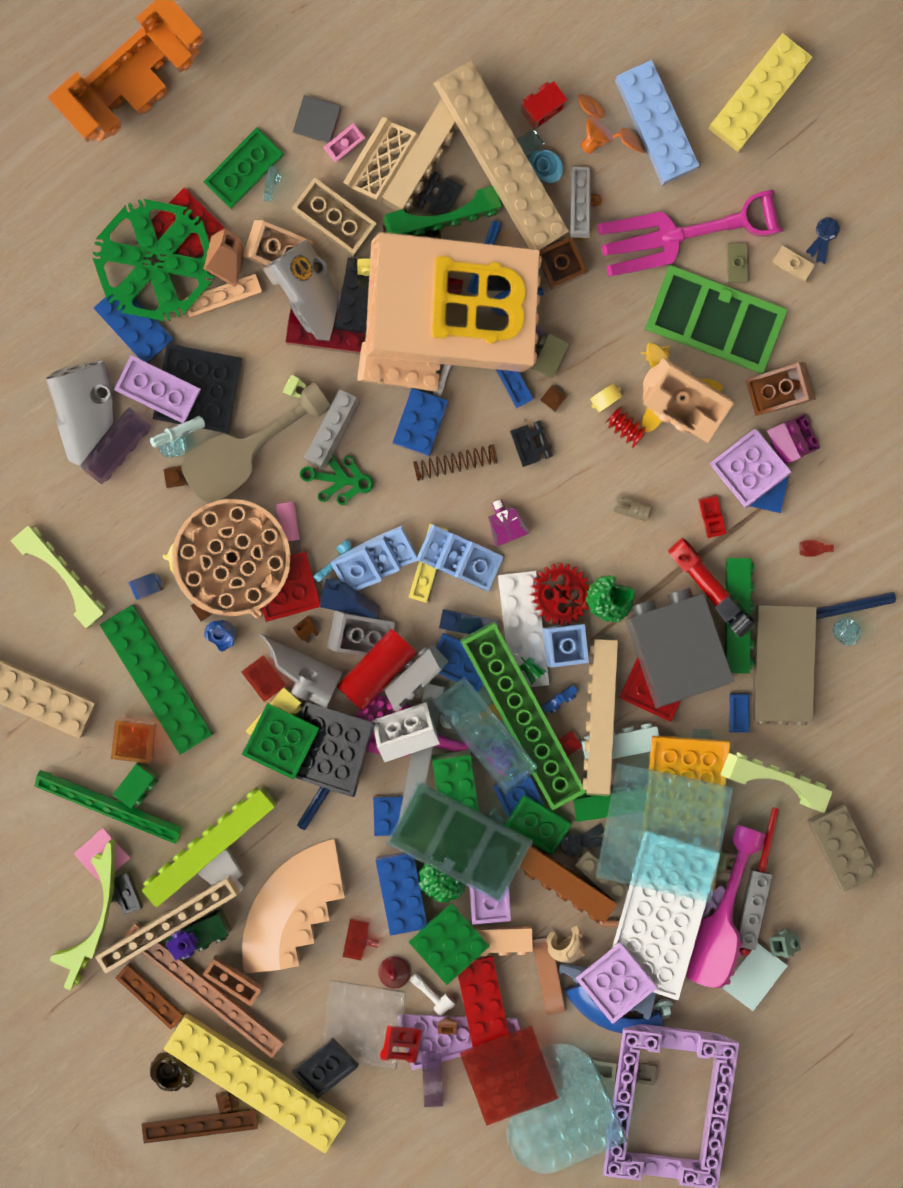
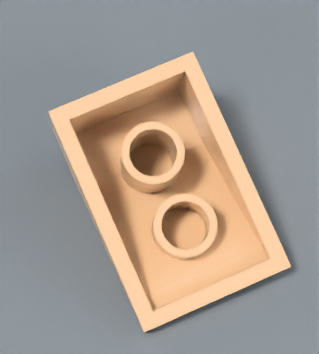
M254 220L242 257L267 266L306 240V238L268 222Z

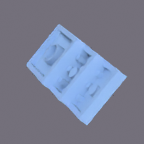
M431 524L416 560L489 592L504 556Z
M399 526L347 551L332 560L331 564L340 581L345 582L357 591L382 581L383 577L400 571L402 566L418 561L416 560L418 555L404 528Z

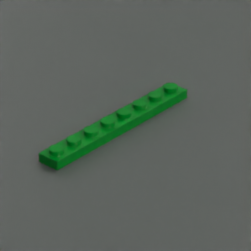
M39 770L34 787L173 844H176L182 828L176 824L166 822L139 809L129 808L120 801L110 799L103 794L88 790L86 787L71 783L49 772Z

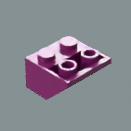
M805 413L767 430L777 454L784 464H788L820 449L818 439L814 435L810 421Z

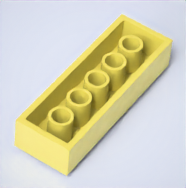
M782 33L708 129L735 151L739 152L810 62L812 56Z

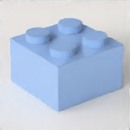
M578 623L542 628L546 666L552 668L589 663L585 624Z

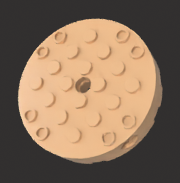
M218 500L199 508L181 526L172 550L173 572L182 592L199 608L221 616H240L254 612L267 605L283 587L290 567L289 543L279 522L264 508L245 500ZM229 552L236 555L234 563H229L226 559Z

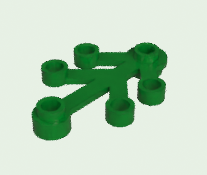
M334 454L332 455L333 461L328 464L336 475L315 472L309 466L303 467L300 470V478L305 482H311L315 479L335 483L325 491L318 493V500L321 502H327L331 495L345 485L354 487L345 494L337 496L336 500L339 505H346L348 500L357 493H368L374 487L373 479L359 471L351 456H346L343 459V465L351 470L355 478L346 476L336 462ZM347 458L352 459V464L349 466L345 464ZM306 471L311 472L310 478H305L304 473ZM363 480L368 482V486L365 488L361 486ZM321 493L327 494V498L325 500L320 499ZM340 496H345V503L339 502Z

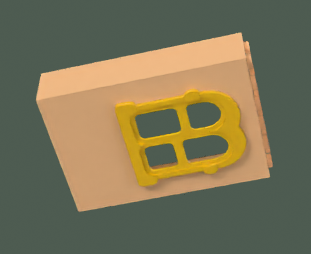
M379 232L371 241L365 357L524 372L534 366L537 360V353L534 352V348L538 340L535 328L539 320L536 308L540 301L537 287L540 286L541 281L540 275H538V268H540L542 261L541 256H539V250ZM448 271L477 273L479 275L478 296L470 297L448 294ZM488 275L502 276L509 281L511 291L508 297L505 299H490L487 297ZM447 303H459L468 306L466 328L446 326L445 309ZM477 306L497 307L505 310L509 316L507 328L503 331L477 329L475 326Z

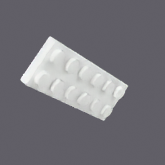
M536 571L498 575L505 642L518 666L524 663L521 657L525 661L531 657L537 665L547 671L546 673L544 672V675H540V679L535 677L536 681L532 685L525 671L521 670L529 687L549 685L542 618L538 616L541 611H534L537 604L531 603L535 597L530 596V593L535 592L531 586L537 584L533 580L537 578Z

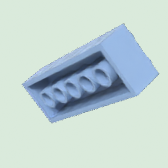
M652 60L617 75L615 83L661 185L663 186L696 171L699 167L698 161Z

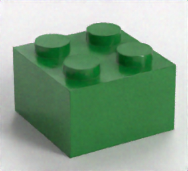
M138 762L112 795L129 808H133L135 805L138 807L146 799V791H150L158 783L159 780L156 778L159 774L145 763Z

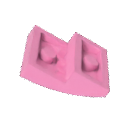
M104 828L98 831L74 853L100 882V877L91 860L97 853L103 854L107 842L114 839ZM115 840L116 872L130 859V855Z

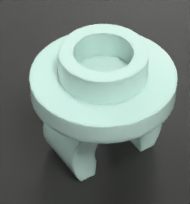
M664 998L658 1000L654 1005L655 1010H660L661 1019L670 1018V1008L673 1006V1002Z

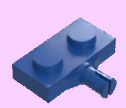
M572 684L543 704L542 708L546 713L549 711L551 714L561 708L559 704L564 701L568 703L577 697L575 695L578 692Z

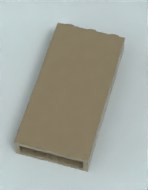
M756 605L753 720L758 721V724H769V721H777L778 725H788V722H796V725H807L808 722H813L816 607Z

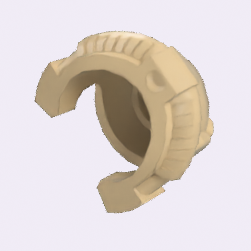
M577 925L571 928L573 936L565 938L559 945L556 942L557 934L555 932L548 934L546 939L548 944L547 950L553 959L564 963H573L586 955L587 948L583 946L581 940L582 933Z

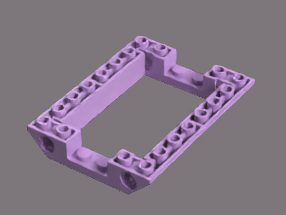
M647 1024L623 1028L603 1176L641 1181L642 1175L678 1179L679 1185L718 1188L739 1042L718 1033ZM660 1047L697 1052L699 1058L710 1059V1057H714L699 1160L626 1151L640 1048L660 1053Z

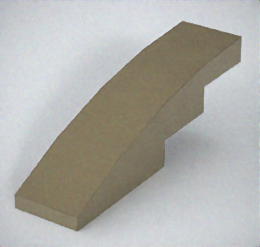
M579 1057L577 1077L615 1083L619 1060ZM638 1063L636 1083L654 1086L657 1065Z

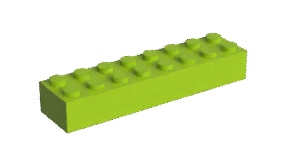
M256 786L246 795L248 797L247 800L243 801L241 799L231 808L233 812L230 814L228 811L217 820L218 824L216 826L212 824L202 833L204 836L201 839L197 836L189 843L187 851L183 848L172 858L174 860L172 864L168 861L158 870L159 875L156 876L154 873L143 883L145 887L141 891L156 908L277 805V802L263 786L260 789Z

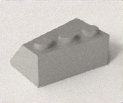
M434 645L429 649L425 646L418 653L420 657L416 661L412 659L405 666L406 670L402 674L399 672L385 690L396 712L449 662Z

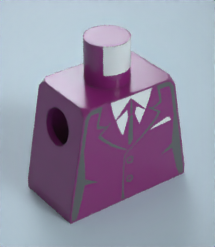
M502 499L491 503L495 514L488 518L495 547L529 534V530L514 507L506 509Z

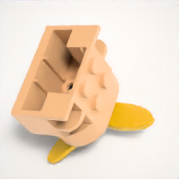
M648 343L646 352L651 369L645 376L643 383V405L647 408L642 417L641 428L645 427V432H650L657 428L662 421L666 423L671 422L683 433L687 430L708 443L734 403L720 392L723 386L718 381L698 378L679 365L670 362L657 344Z

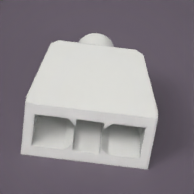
M228 847L198 872L211 885L231 875L240 892L244 889L237 880L242 876L243 871Z

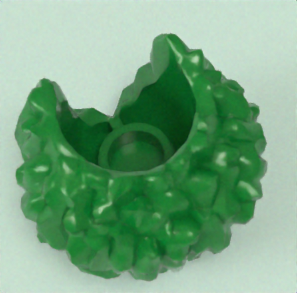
M611 575L597 577V580L589 585L590 588L587 591L586 601L591 608V613L605 622L612 621L616 623L627 617L631 611L633 599H635V590L632 587L616 584L617 577Z
M444 853L432 856L419 871V886L421 890L425 891L429 897H433L434 901L440 903H448L452 899H458L465 892V877L467 875L466 869L447 874L442 865L446 856Z

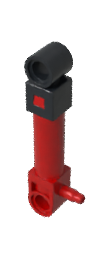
M682 537L668 549L671 557L703 590L716 606V611L729 624L735 634L743 637L756 625L755 621L745 612V609L736 598L730 596L705 566L704 560L685 538Z

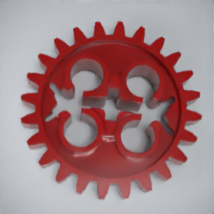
M558 563V567L555 564H551V570L548 567H544L545 574L538 572L540 579L534 578L533 580L537 584L531 586L535 590V592L530 593V596L535 597L531 603L537 604L534 611L540 610L541 612L538 616L546 615L545 621L548 622L552 619V624H556L558 621L559 625H563L564 620L567 624H571V618L574 621H578L577 615L584 616L582 609H589L585 605L587 603L586 597L588 596L587 589L590 588L589 585H585L588 578H581L584 572L576 573L577 567H573L570 570V564H566L565 567H563V563ZM558 576H563L564 584L562 586L554 584L555 588L550 589L551 598L546 599L544 592L550 588V585L542 584V582L548 581L549 578L554 582L557 581ZM575 589L578 596L572 600V603L580 604V606L573 607V610L571 607H565V610L560 613L557 608L560 602L568 604L567 600L572 599L571 590ZM558 591H563L562 595L564 597L559 598L560 593Z

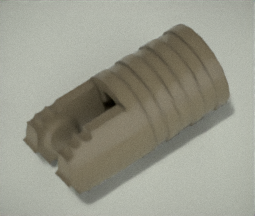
M617 496V502L629 506L630 509L616 506L613 510L615 513L647 521L651 508L650 504Z

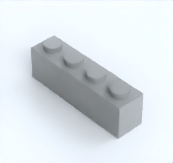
M339 389L304 457L309 463L324 470L326 469L360 403L357 397Z

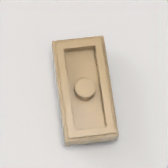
M783 245L771 262L803 282L806 281L815 266Z

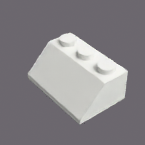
M427 702L372 720V722H375L374 733L377 747L384 762L439 744L436 728Z

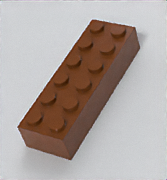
M518 836L507 853L509 865L517 870L520 867L524 870L525 875L532 880L537 878L540 880L542 887L548 891H551V889L555 890L560 899L565 902L570 900L575 909L580 912L585 910L588 912L589 918L597 923L600 921L605 923L617 905L616 901L607 893L520 836Z

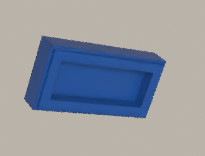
M729 694V732H749V694Z

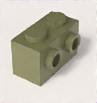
M544 332L537 341L538 347L535 351L537 353L536 363L530 369L553 379L569 343Z

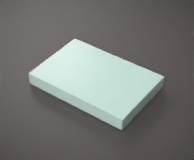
M757 943L756 950H752L748 956H745L734 970L735 974L730 977L731 984H725L722 988L750 1010L754 1011L786 969L787 964L776 956H772L771 952Z

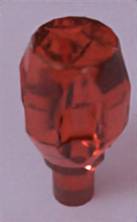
M805 540L799 543V554L801 556L815 557L824 554V552H834V545H824V543L816 540Z

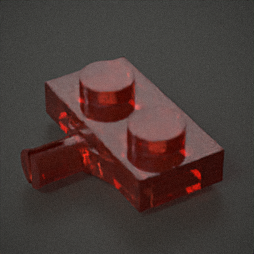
M350 919L342 957L361 961L366 946L378 948L379 940L368 938L369 922Z

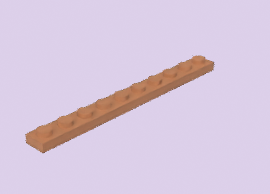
M135 922L123 938L140 929L141 926ZM160 941L141 952V954L270 1058L284 1044L282 1039L180 958L175 961L169 949Z

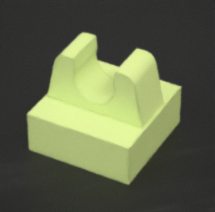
M290 375L282 393L300 398L301 395L296 392V388L298 386L305 388L306 385L299 378Z

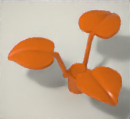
M578 95L581 108L591 115L587 119L588 135L580 143L581 148L586 153L592 154L598 146L602 147L605 143H610L616 137H621V141L629 148L643 154L645 153L643 143L634 131L622 127L620 132L612 135L599 121V117H605L602 105L588 95Z

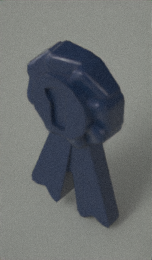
M826 217L817 223L815 229L818 238L806 250V253H809L811 257H814L817 250H819L816 262L826 263L828 242L835 239L840 231L839 224L835 219Z

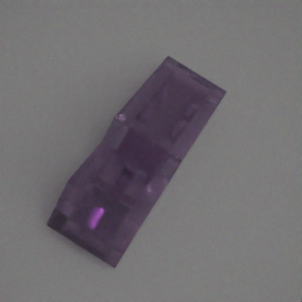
M441 1050L421 1051L424 1107L443 1106Z

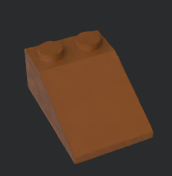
M803 362L745 379L755 416L816 400L807 365Z

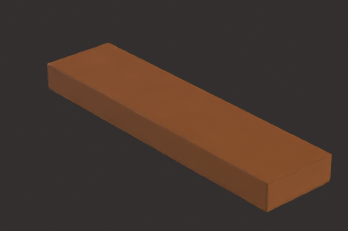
M130 963L115 977L170 1030L184 1017L185 1014Z

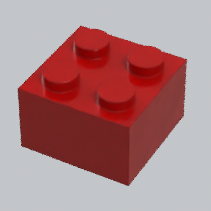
M555 81L550 84L546 82L539 88L540 91L535 95L531 93L523 99L524 103H522L521 112L534 130L566 108L567 98Z

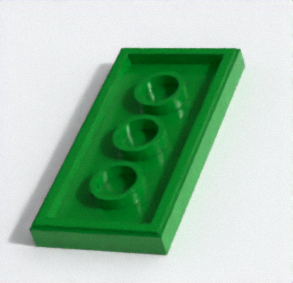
M256 127L203 182L232 209L285 154Z

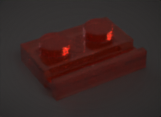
M264 655L241 671L263 702L286 686V683Z

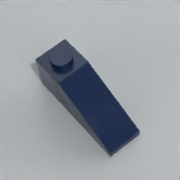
M337 579L325 580L320 608L373 619L377 618L378 605L345 582Z
M443 609L439 628L471 634L493 621L498 627L499 620Z

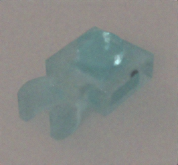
M269 166L263 201L271 202L275 185H279L280 174L276 167Z

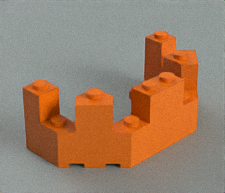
M155 0L136 17L141 28L85 79L76 71L47 97L87 142L90 140L94 141L95 139L100 142L116 135L120 131L123 124L111 110L120 107L123 99L141 115L150 111L152 104L156 100L160 101L166 96L168 89L154 71L161 70L165 66L167 59L180 73L188 70L193 65V61L200 53L198 47L203 43L204 35L174 0Z

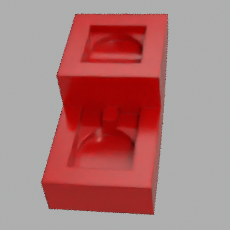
M712 495L698 499L707 538L725 535L726 529L718 496Z

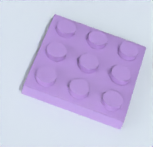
M756 428L710 462V466L745 509L791 474L789 468Z
M621 941L575 978L612 1024L658 988Z

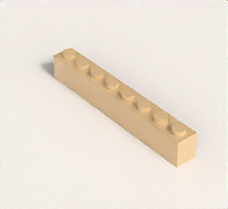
M595 639L594 645L590 644V656H593V663H589V675H592V682H588V694H591V702L587 701V713H590V721L586 720V732H589V740H585V751H588V759H584V771H587V778H583V790H586V795L610 796L618 641Z
M231 875L104 949L95 958L106 974L237 896L240 890Z

